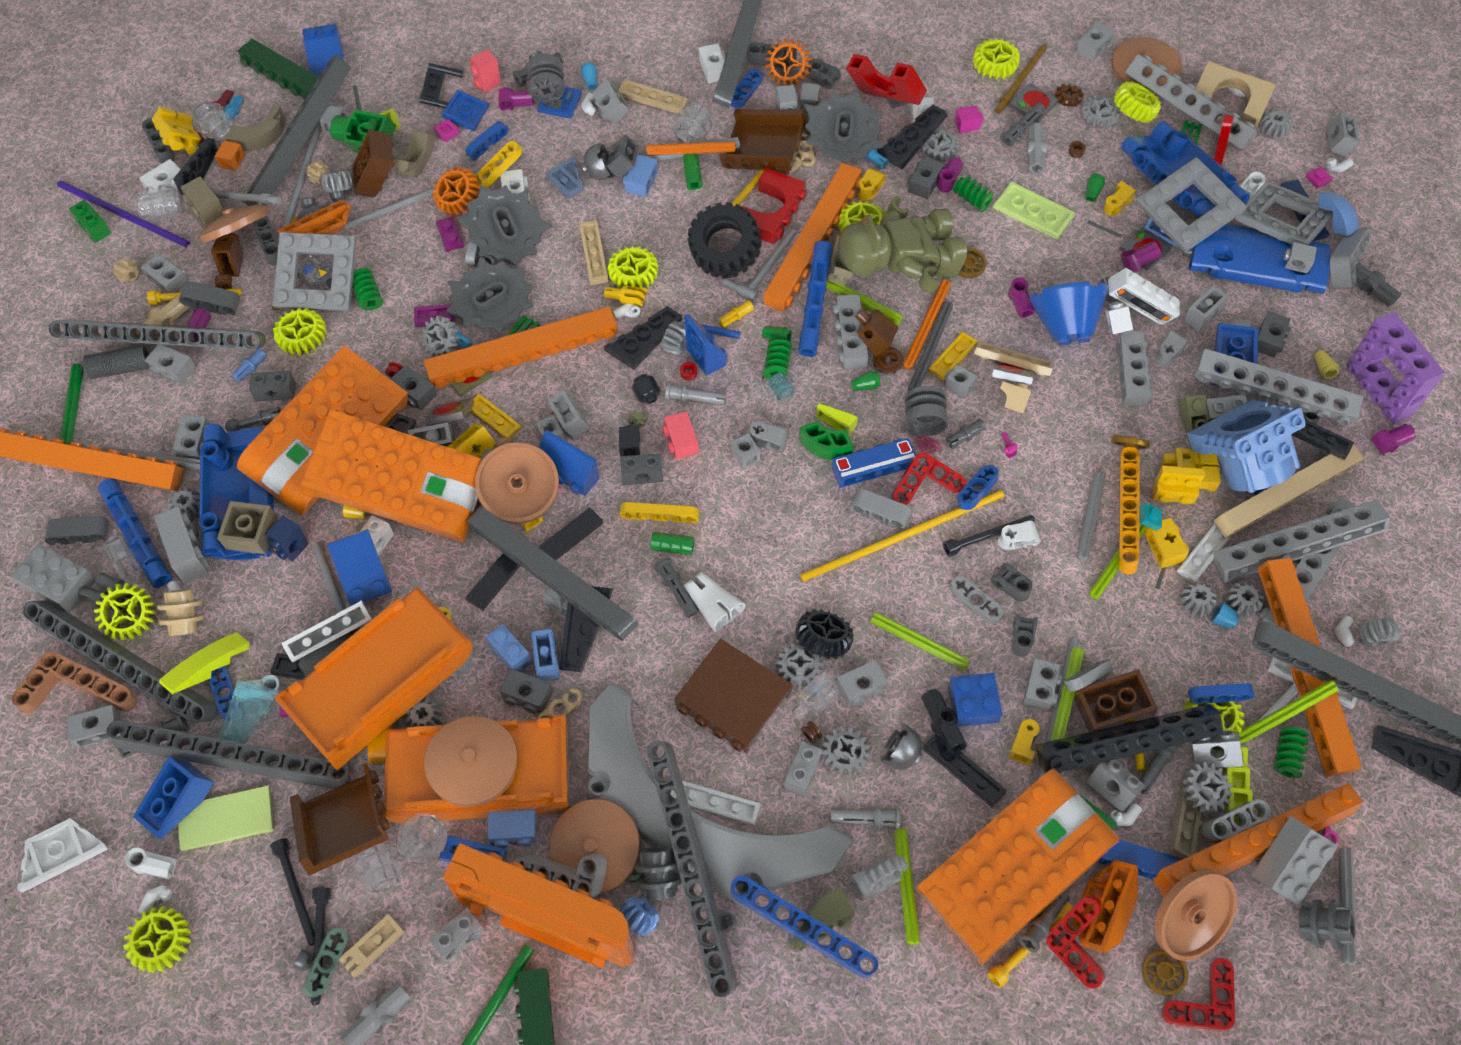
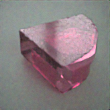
M915 437V442L921 453L932 454L942 449V446L931 437Z

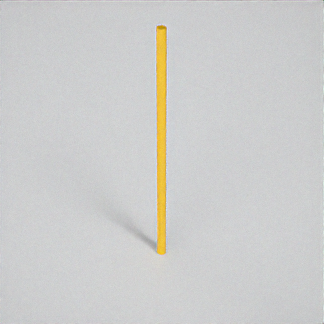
M999 490L983 497L971 510H963L958 507L800 574L802 582L824 574L1004 497V492Z

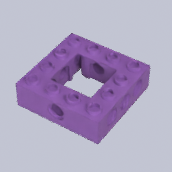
M1395 312L1374 320L1346 364L1348 371L1358 379L1361 388L1366 389L1373 403L1381 408L1385 418L1390 420L1393 425L1412 417L1445 374V371ZM1388 357L1395 368L1403 375L1404 378L1400 383L1390 372V368H1387L1381 361L1382 359Z

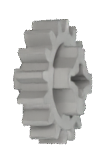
M1103 94L1100 97L1093 95V99L1088 97L1087 101L1083 103L1082 118L1087 119V124L1092 122L1093 127L1099 125V128H1102L1105 125L1109 128L1110 124L1114 126L1115 122L1119 120L1121 113L1114 99L1110 100L1109 95L1103 97Z
M938 127L920 148L922 155L927 154L926 157H932L934 160L939 159L940 162L943 159L949 161V158H954L955 153L958 152L959 140H957V135L952 136L953 131L946 132V128L941 131Z
M442 316L431 317V322H425L427 327L422 328L424 335L420 336V338L424 339L421 345L426 346L425 353H430V357H436L454 352L453 347H458L456 340L460 339L459 336H456L459 330L453 328L455 322H450V318Z
M791 643V649L784 647V654L779 653L778 655L780 660L777 661V668H780L778 676L784 675L783 679L789 680L792 687L794 684H798V689H801L802 684L809 688L808 685L811 681L816 684L817 677L822 676L821 670L824 669V663L821 662L823 656L819 658L816 654L811 655L810 651H804V646L799 645L796 647L794 643ZM798 663H802L803 667H798Z
M841 727L839 733L835 729L832 730V737L826 735L825 741L827 743L822 744V749H824L822 757L827 758L825 765H832L831 772L838 769L840 776H842L843 771H847L848 776H851L852 770L859 773L860 766L865 768L867 764L865 760H869L870 754L867 753L870 751V745H864L867 742V738H860L861 731L855 734L852 733V727L849 728L848 732L845 731L844 727ZM835 743L837 749L831 753V747ZM860 749L861 755L857 760L855 753Z
M1206 762L1190 767L1191 770L1185 773L1187 778L1183 779L1182 782L1187 784V787L1183 789L1184 792L1189 793L1186 799L1194 801L1192 807L1200 806V812L1208 811L1209 814L1225 809L1224 806L1230 804L1228 797L1233 796V793L1228 791L1232 784L1226 782L1229 776L1221 774L1222 768L1215 770L1214 763L1207 765Z
M901 855L893 859L882 858L866 869V875L860 880L859 885L866 894L872 893L875 890L877 892L885 891L902 879L901 874L908 869V864Z

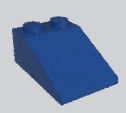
M337 24L302 29L311 73L319 77L329 60L336 54L344 60Z
M684 315L686 349L707 376L726 366L727 353L723 347L720 348L714 335L709 334L690 315Z
M1218 323L1214 351L1258 364V328ZM1214 368L1216 372L1222 373L1219 368ZM1234 373L1236 378L1241 379L1240 375Z
M368 529L327 544L350 606L360 601L365 603L392 592L391 585Z
M169 756L133 817L157 838L162 839L203 802L214 782L191 763Z

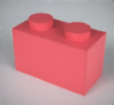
M488 49L470 58V70L474 76L473 84L477 89L480 88L485 93L501 84L497 59Z
M687 411L664 417L665 425L662 426L664 437L669 438L670 442H667L670 454L674 453L676 459L698 454L699 444Z

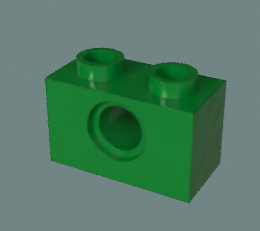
M85 199L69 208L75 221L95 243L111 234L105 221Z

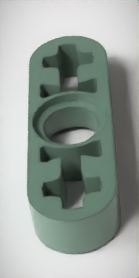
M334 928L325 935L303 983V991L307 996L314 998L325 992L348 941V936L343 929ZM336 934L339 935L338 940L341 943L336 944L333 951H329L328 949L331 948L333 943L330 937H334ZM322 956H328L331 959L332 965L329 969L320 967L319 959ZM318 974L327 975V977L322 976L319 979L318 985L321 986V989L318 988L312 991V985L309 983L315 981Z

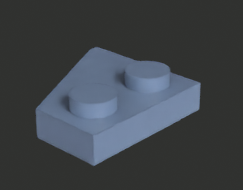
M574 156L546 173L547 179L568 199L583 191Z

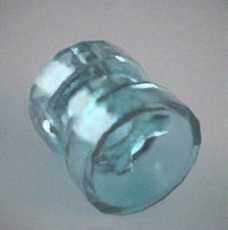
M777 373L768 381L769 387L775 391V396L778 400L785 399L782 394L787 398L794 392V387L791 383L787 382L788 379L784 373Z

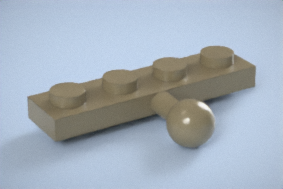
M1186 775L1181 780L1168 851L1182 860L1195 854L1199 830L1202 831V826L1205 823L1201 820L1202 812H1200V806L1194 808L1192 807L1194 801L1186 799L1189 793L1184 792L1183 789L1187 787V784L1182 782L1183 779L1187 778ZM1215 825L1214 831L1219 835V828Z

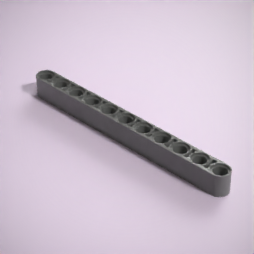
M743 0L712 102L729 108L733 99L762 0Z
M337 54L327 63L249 188L248 194L261 195L262 193H268L273 196L351 69ZM243 201L247 206L261 204L260 202Z
M74 319L52 321L48 327L49 333L53 337L66 339L245 350L258 349L266 343L265 335L260 331ZM60 324L63 326V333L60 331ZM79 326L83 328L82 334L79 332ZM98 327H101L102 335L98 333ZM117 328H120L121 336L117 334ZM137 329L141 332L140 338L136 334ZM156 330L160 332L159 339L155 335ZM175 331L180 335L179 340L174 336ZM195 332L199 335L198 341L194 339L193 335ZM214 333L218 336L217 343L213 340ZM233 334L238 338L237 344L232 341ZM252 335L257 339L256 345L251 342Z
M480 507L466 520L474 532L619 640L623 641L638 626L637 621L629 613L485 508Z
M28 601L23 606V615L27 620L190 722L202 723L216 718L218 712L213 702L190 688L174 694L170 693L159 683V679L166 675V673L50 601Z
M1259 622L1257 624L1252 641V646L1257 650L1325 683L1333 680L1338 689L1446 742L1458 743L1461 747L1460 715L1272 623Z
M122 720L111 722L106 729L112 744L121 749L163 757L170 756L184 761L332 789L351 782L346 764L336 770L327 759ZM145 736L144 739L138 741V739H139L140 737ZM168 740L165 744L159 745L162 741ZM184 745H189L187 748L181 749ZM206 749H211L208 753H203ZM229 753H234L230 757H225ZM251 757H256L253 761H247ZM278 761L275 765L269 766L271 762ZM300 765L298 769L291 770L293 766ZM317 769L322 770L318 774H313V772ZM337 774H344L341 778H334Z
M653 741L647 748V755L709 985L715 996L725 997L736 990L737 979L674 749L668 742ZM662 745L664 754L659 758L657 748ZM666 768L670 770L668 780L663 778V771ZM673 790L677 795L674 803L669 800V794ZM678 813L683 817V822L680 826L675 822V817ZM684 836L689 839L687 849H684L681 845V840ZM690 859L696 864L693 872L689 871L687 866ZM696 883H699L702 887L700 896L694 892V885ZM703 906L709 912L707 919L702 918L700 915V910ZM709 930L715 934V941L713 943L707 939V932ZM715 954L719 955L722 959L720 967H717L713 962ZM721 979H725L728 982L727 991L721 989Z

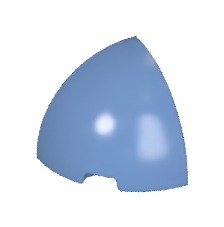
M1319 193V208L1333 211V232L1349 236L1357 231L1359 219L1353 205L1337 193Z

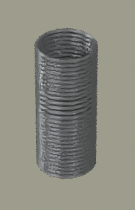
M138 345L85 355L83 358L84 369L91 380L149 369L145 362L149 352L145 345Z

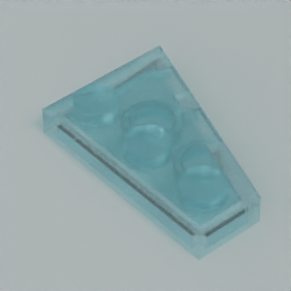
M238 679L219 739L246 744L256 730L257 724L271 709L270 706L275 701L273 697L281 691Z

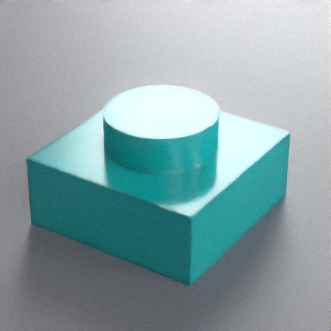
M1148 503L1140 505V524L1155 531L1162 528V510Z

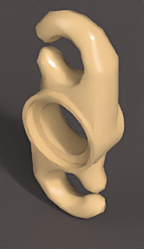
M803 133L802 137L806 139L800 141L797 155L800 156L804 167H812L816 162L813 145L806 143L808 136L806 133ZM805 147L808 148L809 151L802 152L800 149ZM804 159H810L811 162H805Z
M571 688L569 692L577 695V701L570 702L569 694L565 693L562 698L553 700L538 715L537 720L554 716V707L557 704L565 705V712L562 715H566L567 718L569 714L581 705L583 699L582 692L579 689Z

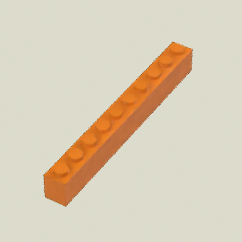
M845 163L840 165L764 293L765 305L785 312L787 307L792 306L795 293L800 292L803 279L807 280L810 274L814 244L818 241L831 239L834 226L838 227L842 209H846V205H849L848 202L854 200L855 190L859 188V182L862 179L861 169Z
M610 306L429 358L423 360L429 382L435 386V389L444 388L452 382L461 383L471 376L481 377L487 371L498 372L504 368L518 366L531 360H538L541 357L556 355L565 350H573L584 344H593L600 339H610L617 335V323Z
M0 428V457L178 492L181 487L185 468L178 467V462L165 460L164 463H159V459L146 456L144 460L139 459L140 455L127 452V455L123 456L120 455L121 451L108 449V452H102V448L89 445V449L83 448L81 443L70 442V445L64 444L65 440L52 438L51 441H45L46 437L33 434V437L30 438L27 437L28 433L14 431V434H9L8 429Z
M1292 559L1269 560L1257 569L1276 626L1321 647L1317 637V630L1313 625L1310 609L1306 604L1303 588L1299 583ZM1290 666L1299 697L1325 683ZM1338 692L1305 709L1304 712L1325 776L1332 777L1349 774L1362 769L1360 757L1353 743V736L1349 732L1345 720L1346 716L1338 699Z
M1347 783L1161 869L1154 883L1165 898L1175 884L1193 872L1209 869L1226 875L1262 858L1290 816L1317 832L1353 815L1364 801L1352 786Z

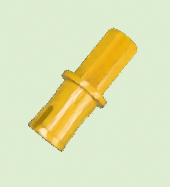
M747 300L738 307L731 308L730 312L718 319L719 325L726 328L737 320L741 321L743 316L754 311L752 303Z

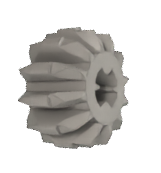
M1270 109V111L1263 114L1259 127L1261 132H1266V137L1272 135L1273 139L1276 136L1281 139L1283 135L1286 136L1289 132L1292 120L1290 115L1285 114V111L1281 112L1279 109L1276 111Z
M349 170L328 172L321 177L322 186L325 192L328 193L348 190L353 187V177Z
M674 321L663 335L662 348L671 354L679 355L686 347L685 324Z
M187 487L184 491L179 488L178 493L172 492L173 498L167 499L169 504L167 506L168 510L179 506L183 513L187 512L191 521L193 520L192 516L199 517L200 494L198 491Z
M1197 581L1193 582L1192 585L1188 583L1179 596L1181 597L1179 604L1185 606L1183 612L1190 610L1191 617L1197 613L1199 618L1203 617L1204 614H1211L1212 609L1217 605L1215 601L1217 594L1211 593L1213 587H1205V582L1201 585Z
M1244 581L1241 585L1239 583L1234 584L1228 590V597L1225 603L1230 604V607L1237 611V616L1242 613L1245 619L1249 615L1255 616L1263 608L1264 596L1260 595L1261 589H1254V583L1248 586L1246 581Z
M1384 617L1382 619L1370 620L1359 628L1361 640H1363L1367 647L1375 648L1377 646L1389 645L1400 638L1399 626L1393 618Z
M427 698L424 703L419 701L417 705L411 708L412 710L405 713L406 717H408L405 719V723L409 727L436 726V724H442L443 720L440 716H442L443 712L438 708L437 702L431 703V700Z

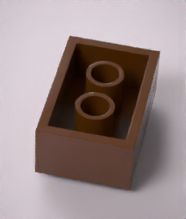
M368 130L352 164L354 194L376 197L378 192L382 191L383 182L385 179H388L389 170L395 164V157L393 156L394 144L391 143L390 134Z
M1139 669L1076 690L1074 697L1088 732L1155 717L1158 710Z

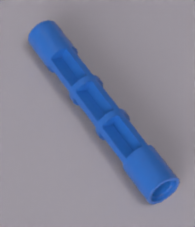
M826 241L816 242L813 248L807 301L804 307L805 314L798 346V353L801 356L814 357L817 355L821 315L823 314L824 295L827 288L826 281L832 254V245Z
M113 478L102 481L98 485V491L153 588H160L172 580V576L118 481Z

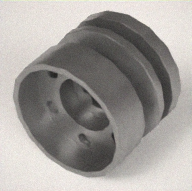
M539 54L532 57L526 67L529 95L534 100L544 103L560 99L565 91L562 62L551 54Z
M934 386L916 387L907 392L904 403L906 429L908 432L915 436H935L943 433L948 428L945 392Z

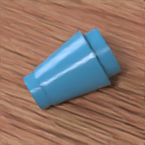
M590 62L583 64L580 73L589 90L596 89L598 87L597 67Z

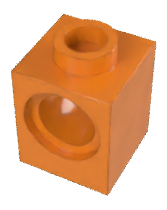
M225 140L215 154L219 167L233 171L237 170L245 157L241 144Z

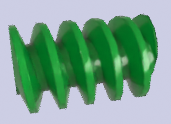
M971 175L965 178L961 177L955 183L953 192L958 193L959 197H963L965 201H969L970 205H974L976 209H980L983 213L991 204L994 192L990 191L987 194L988 187L982 189V183L976 185L977 180L973 179L971 181Z
M369 268L355 270L352 288L360 308L366 311L380 308L383 304V299L372 271Z
M772 337L768 340L763 375L767 379L779 380L788 374L787 369L789 368L792 344L782 338Z
M1285 727L1279 732L1280 738L1278 739L1277 754L1275 755L1273 768L1285 777L1298 779L1303 776L1302 772L1298 770L1304 769V765L1300 762L1306 760L1302 754L1307 753V748L1304 746H1307L1309 743L1305 738L1309 734L1296 727Z

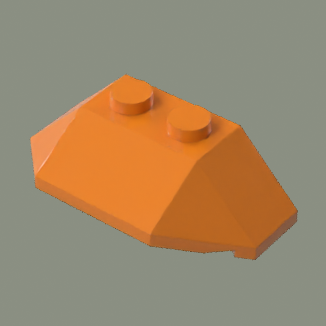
M341 199L277 230L279 233L336 235L347 224L351 204Z
M1114 860L1110 863V866L1104 868L1088 880L1081 898L1082 900L1086 896H1095L1102 904L1100 915L1078 936L1083 947L1103 953L1108 952L1122 942L1138 900L1137 865ZM1092 902L1087 904V908L1080 914L1085 916L1090 911L1095 913L1093 910L1095 905ZM1074 917L1072 922L1075 930H1078L1080 922Z

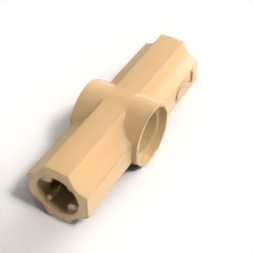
M178 295L164 307L152 309L148 314V319L142 324L174 326V320L190 307L183 305L179 301L180 296ZM137 329L136 334L140 338L141 332Z

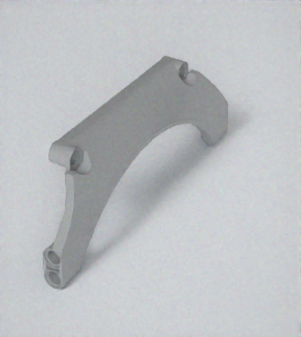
M611 683L594 700L589 708L588 773L593 777L588 783L586 799H601L621 806L634 819L642 840L651 846L665 845L672 847L654 777L642 759L635 742L630 713L632 695L616 684ZM669 794V800L674 803L676 799ZM691 811L711 887L744 909L749 908L732 898L730 893L731 883L736 877H748L770 892H773L803 879L826 873L832 874L845 856L847 848H850L854 841L833 826H826L811 832L794 835L775 836L747 833L721 826ZM680 813L675 817V822L678 826L683 822V817ZM686 836L681 840V845L684 849H687L689 846V839ZM690 859L687 866L689 871L693 872L696 864ZM739 883L735 886V891L739 894H744L743 892H747L748 888L745 884Z

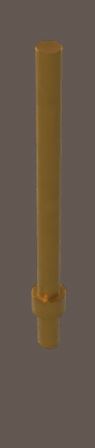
M1042 44L1009 91L1001 97L1000 103L995 109L997 114H1000L1010 104L1013 95L1047 50L1046 45Z

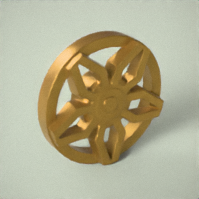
M967 248V253L973 254L967 255L958 275L964 278H975L985 271L987 260L979 250ZM979 258H981L983 264L978 262Z
M1114 434L1111 438V443L1120 446H1131L1137 449H1149L1150 440L1138 439L1136 436L1125 437Z
M1158 949L1151 952L1143 961L1142 976L1146 985L1153 992L1162 996H1172L1182 991L1188 982V969L1183 960H1177L1179 963L1170 964L1169 954L1163 949ZM1158 954L1157 963L1149 962L1151 957ZM1162 954L1164 955L1166 962H1161ZM1147 966H1154L1155 971L1150 970ZM1174 967H1181L1182 969L1176 972ZM1147 972L1150 975H1155V977L1152 979V983L1148 977ZM1183 973V981L1180 985L1175 976ZM1158 979L1161 985L1155 987L1156 980ZM1173 980L1177 989L1170 984V981ZM1166 983L1167 987L1172 991H1164L1161 990V988H1163Z

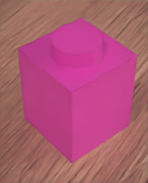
M977 105L956 109L954 121L959 133L980 130L981 123H983V114L979 112Z

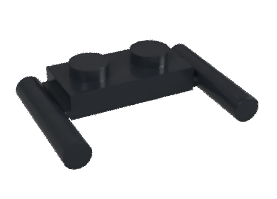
M429 63L419 103L445 109L449 102L439 100L444 75L449 74L462 77L463 70Z

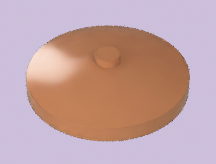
M1138 37L1129 39L1116 48L1112 57L1113 72L1122 83L1126 81H1132L1135 84L1139 83L1125 73L1137 54L1142 57L1144 54L1153 59L1151 63L1156 66L1161 64L1167 68L1166 72L1170 75L1175 73L1180 76L1182 70V61L1177 51L1167 43L1154 38ZM1151 68L1146 69L1144 76H1150L1153 70ZM1161 78L1158 85L1164 86L1167 78Z
M265 204L250 205L235 210L233 207L222 211V216L205 227L198 237L202 243L214 240L270 213L271 210Z
M515 442L501 445L484 457L476 472L475 488L481 505L487 511L503 522L524 524L540 518L552 507L559 490V478L554 462L543 450L531 444Z
M481 716L459 718L442 727L430 741L424 759L425 774L434 792L444 801L460 807L481 806L499 797L513 781L518 765L517 749L510 733L498 722Z
M601 799L579 802L566 810L556 822L550 837V859L577 869L578 863L583 857L594 853H601L607 860V869L599 894L610 892L625 883L635 870V863L639 861L641 853L639 829L632 816L615 803ZM591 861L590 865L592 869L595 870V865ZM565 876V882L566 884H569V881ZM585 884V889L589 893V887Z
M1205 869L1193 872L1175 884L1162 901L1156 916L1155 936L1159 946L1171 957L1183 961L1199 958L1211 951L1227 934L1236 914L1237 892L1233 883L1221 873Z

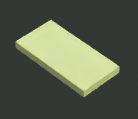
M1012 181L993 205L994 209L1057 240L1075 216V212Z
M264 786L203 800L197 808L178 824L180 850L186 851L274 831L270 787Z

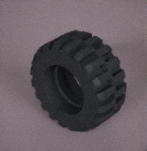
M721 202L715 203L716 206L711 207L709 205L705 207L706 211H700L697 214L698 218L692 220V228L688 229V245L695 263L698 267L702 268L703 272L706 274L710 272L716 278L719 275L722 278H728V275L736 277L739 276L738 273L740 271L745 273L748 270L747 266H753L756 262L754 257H759L761 236L755 218L751 216L747 209L743 210V207L738 204L733 206L731 202H726V205H722ZM734 229L741 233L740 242L730 251L715 252L708 248L711 236L719 230Z

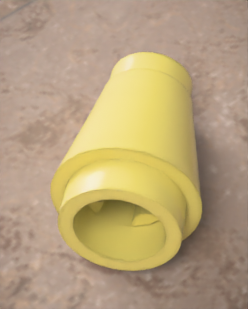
M1324 350L1318 351L1314 358L1320 376H1323L1325 379H1332L1337 376L1339 365Z

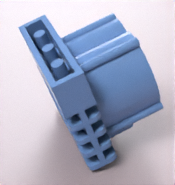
M1251 400L1188 432L1187 435L1192 452L1218 455L1223 475L1229 488L1235 491H1248L1252 493L1256 490L1269 488L1284 482L1295 473L1297 468H1300L1291 434L1305 427V419L1300 408H1285L1280 405H1268V402Z

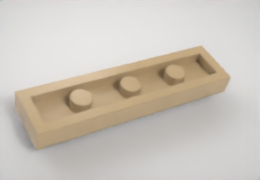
M625 79L619 88L625 99L679 115L684 113L689 103V99Z
M597 220L581 222L579 227L590 285L609 283Z
M981 341L978 342L974 353L981 359H993L1035 371L1040 376H1050L1054 365L1052 361Z

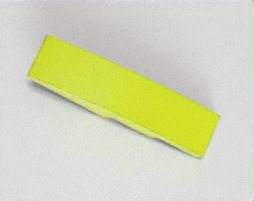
M237 632L221 638L178 664L159 679V683L170 693L174 694L211 678V671L230 664L231 656L248 650L249 642Z
M1241 747L1243 766L1223 768V776H1229L1226 782L1232 784L1228 791L1233 793V796L1228 797L1230 804L1224 806L1225 812L1253 799V790H1250L1248 747ZM1234 815V823L1238 826V818Z

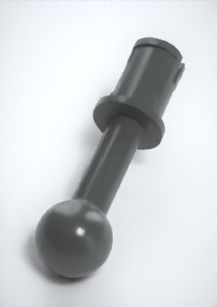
M278 406L266 411L259 410L258 415L243 420L229 419L225 424V429L227 432H233L257 423H261L264 426L266 423L271 422L281 412V409Z

